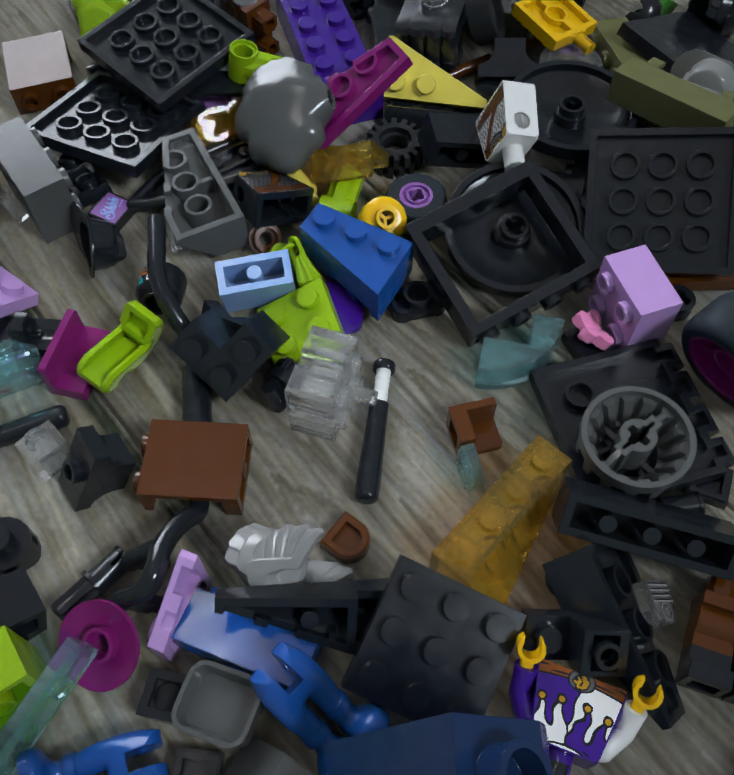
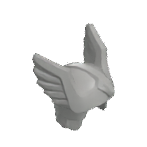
M257 523L246 525L236 532V535L230 540L229 547L225 553V560L230 566L237 568L241 574L247 577L246 581L250 587L346 581L353 577L352 568L338 565L337 562L308 561L309 554L324 534L321 527L310 528L309 524L298 526L286 524L281 529L268 528Z

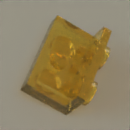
M368 140L318 149L311 155L310 181L315 185L372 177L374 168L388 166V153L376 145L375 142Z

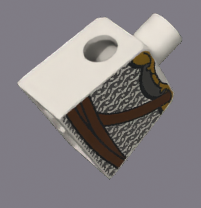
M502 80L476 120V128L485 160L489 163L503 162L505 172L524 163V156L538 139L539 127L535 84Z

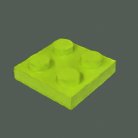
M321 277L257 309L258 313L263 310L290 336L287 342L272 356L274 365L280 358L290 357L294 362H298L299 365H304L348 343L328 287Z

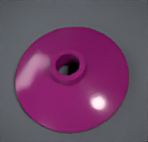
M93 599L78 604L66 615L59 631L58 649L61 662L73 681L90 691L107 692L121 686L132 676L139 660L140 642L132 619L120 606L108 600Z

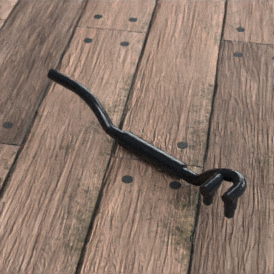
M152 214L147 220L148 278L158 306L172 329L179 336L190 321L177 302L167 276L166 219L160 214ZM186 364L182 367V421L212 422L211 387ZM189 500L188 507L178 512L165 523L153 539L123 552L121 555L123 568L131 572L137 569L143 570L136 583L114 592L111 595V602L120 606L125 612L128 610L145 614L159 612L164 596L156 595V593L162 586L166 571L170 568V556L182 536L205 519L209 511L210 501Z

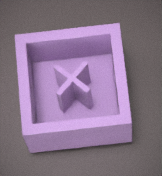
M646 244L604 256L588 298L589 309L599 312L601 324L605 332L613 337V345L616 349L658 339L661 345L683 305L680 296Z

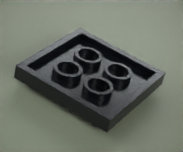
M400 554L341 681V687L411 721L449 712L485 715L527 615Z

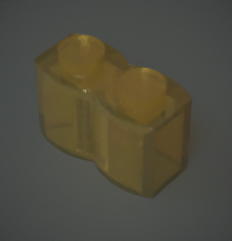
M243 96L236 98L225 106L211 107L191 120L190 124L194 127L203 145L218 142L232 134H236L235 115Z

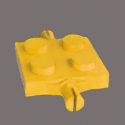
M521 0L514 4L511 14L551 52L568 44H575L585 55L590 54L595 49L596 44L587 35L594 32L598 22L574 0Z

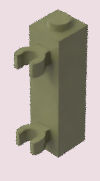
M632 56L614 71L606 100L663 128L734 126V93L729 90L723 91L720 96L662 70L666 62L655 57L646 63Z

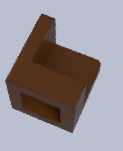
M494 397L449 407L446 427L457 460L470 457L474 447L473 456L475 451L476 455L501 449L502 440L493 419L497 407Z

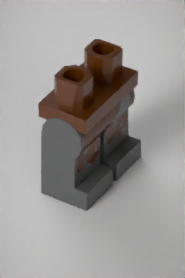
M209 0L253 31L256 40L254 44L258 48L272 55L280 50L279 41L272 36V31L277 26V16L270 11L269 0Z

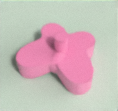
M590 309L586 313L581 310L572 317L573 324L580 330V333L577 335L579 340H583L587 344L593 343L601 350H606L614 343L613 337L601 330V315L598 311Z

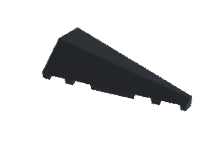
M389 578L216 589L214 612L221 615L224 611L253 619L254 625L267 628L268 624L292 631L296 638L354 655Z

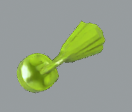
M290 236L287 244L276 243L269 250V252L288 249L291 266H294L299 287L319 277L322 278L316 267L307 257L297 236Z

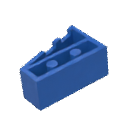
M320 203L315 206L300 226L301 243L309 260L328 278L338 281L347 289V294L354 301L358 299L370 310V315L379 321L412 271L413 242Z

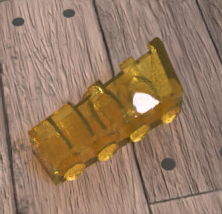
M538 435L432 551L429 568L498 602L506 604L572 459Z

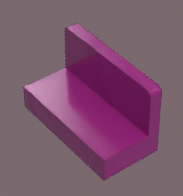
M73 309L66 310L37 368V372L52 394L87 401L93 386L78 376L76 367L83 355L112 331L84 326L77 311Z

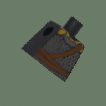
M241 170L236 174L233 197L244 214L245 219L255 228L304 222L310 214L314 193L312 187L288 175L280 174L275 170Z

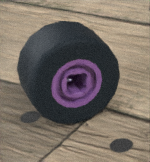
M419 173L406 174L395 179L388 186L385 195L399 201L404 207L407 216L406 224L447 203L446 192L440 182L428 175Z

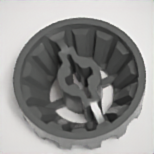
M639 386L616 387L598 395L589 404L577 429L578 439L575 444L576 453L584 457L582 468L586 474L595 473L601 478L600 486L608 488L613 486L623 490L624 493L635 496L643 494L648 499L658 497L666 489L672 490L690 469L697 452L696 433L683 409L662 393ZM619 429L617 435L613 432V430ZM604 436L612 442L610 454L606 461H604L601 454V441ZM655 448L657 461L653 469L645 461ZM621 468L626 470L640 468L646 475L627 477L617 472Z

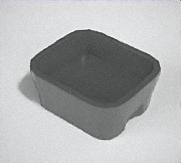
M201 660L192 665L172 708L171 719L173 726L185 734L222 748L235 749L246 747L253 737L257 717L264 709V705L257 697L249 678L252 675L209 660Z

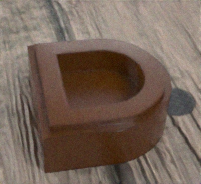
M345 511L319 544L320 548L336 560L352 564L362 560L367 555L370 548V534L362 522Z

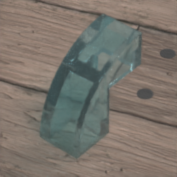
M534 314L527 344L484 337L475 388L485 390L505 389L528 381L530 370L545 367L551 360L565 319Z

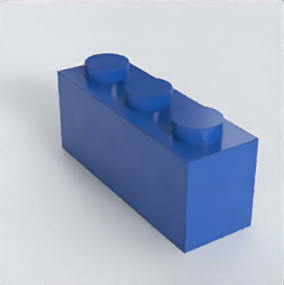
M196 587L171 637L180 649L209 661H214L251 675L259 668L271 678L277 680L285 691L296 678L285 670L271 654L279 642L283 641L300 649L316 663L323 648L322 645L296 638L292 631L270 624H268L267 628L254 625L253 619L224 611L222 615L215 613L216 589H219L217 587H212L210 592Z

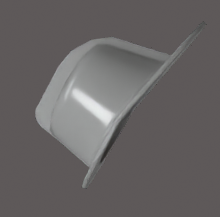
M697 49L684 52L676 59L671 68L670 74L719 96L725 90L734 93V64L709 52Z

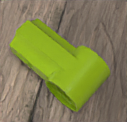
M237 39L230 44L228 76L233 82L246 84L256 68L282 57L258 51V47L252 41Z
M344 165L343 168L336 170L327 195L323 194L320 197L319 203L356 218L357 201L364 183V175L359 173L355 167Z

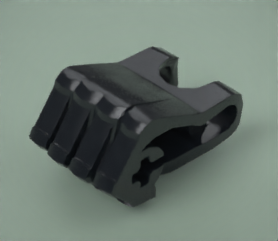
M405 0L395 26L396 38L441 68L443 66L445 70H456L461 65L464 53L462 48L463 38L460 31L467 20L465 0Z

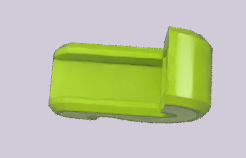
M136 300L125 304L119 319L120 325L85 353L76 367L78 376L103 394L111 393L115 390L124 375L141 365L154 349L163 332V320Z

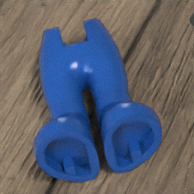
M283 641L279 642L271 654L285 670L296 678L285 691L277 680L271 678L259 668L249 678L257 697L264 707L285 728L300 737V740L310 750L315 749L319 775H327V742L342 738L330 731L328 724L320 717H317L305 704L307 698L320 707L331 721H335L348 737L388 727L389 715L383 707L373 702L359 705L351 703V698L337 687L332 678L318 663L300 649Z
M160 729L136 730L109 737L78 752L73 751L64 754L62 760L50 759L38 747L25 749L19 752L17 756L18 775H96L103 772H108L107 775H169L167 763L145 766L128 773L126 760L152 752L163 745Z

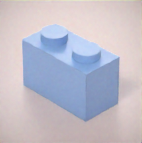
M288 249L215 262L219 295L228 313L265 306L296 290Z

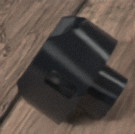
M9 516L1 517L0 573L5 571L12 572L21 567L28 570L41 557V543L38 536L20 519Z

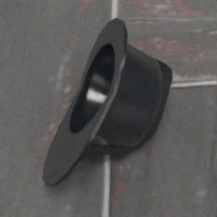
M72 202L70 215L73 232L88 264L90 276L94 278L95 271L113 267L118 261L126 258L127 252L124 239L111 222L86 218L79 204Z

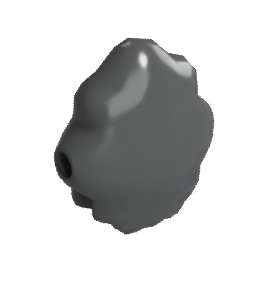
M292 55L284 56L256 68L245 84L243 99L235 115V130L239 139L248 144L249 156L254 163L261 167L271 168L283 175H293L302 169L311 155L320 149L325 142V128L335 111L336 101L331 89L322 81L321 76L313 74L312 65L301 62Z

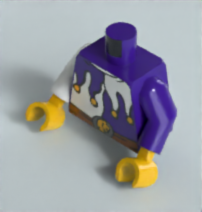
M521 632L517 635L516 647L520 659L515 660L508 690L513 715L517 719L537 720L545 724L550 761L554 775H570L572 764L590 769L597 765L598 762H610L633 741L648 716L646 710H654L663 702L664 695L661 684L658 686L656 693L651 697L642 696L638 692L645 682V675H638L634 678L632 683L633 700H626L628 691L589 676H580L574 670L545 660L546 645L542 636L539 638L538 648L534 651H527L523 649L525 633Z

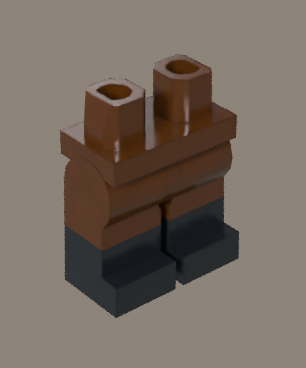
M710 575L706 579L702 593L691 601L689 612L691 614L686 628L675 683L713 698L722 696V701L734 705V580L730 581Z

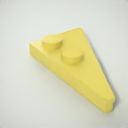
M389 35L410 58L413 65L384 92L383 99L484 110L488 103L485 98L395 36Z

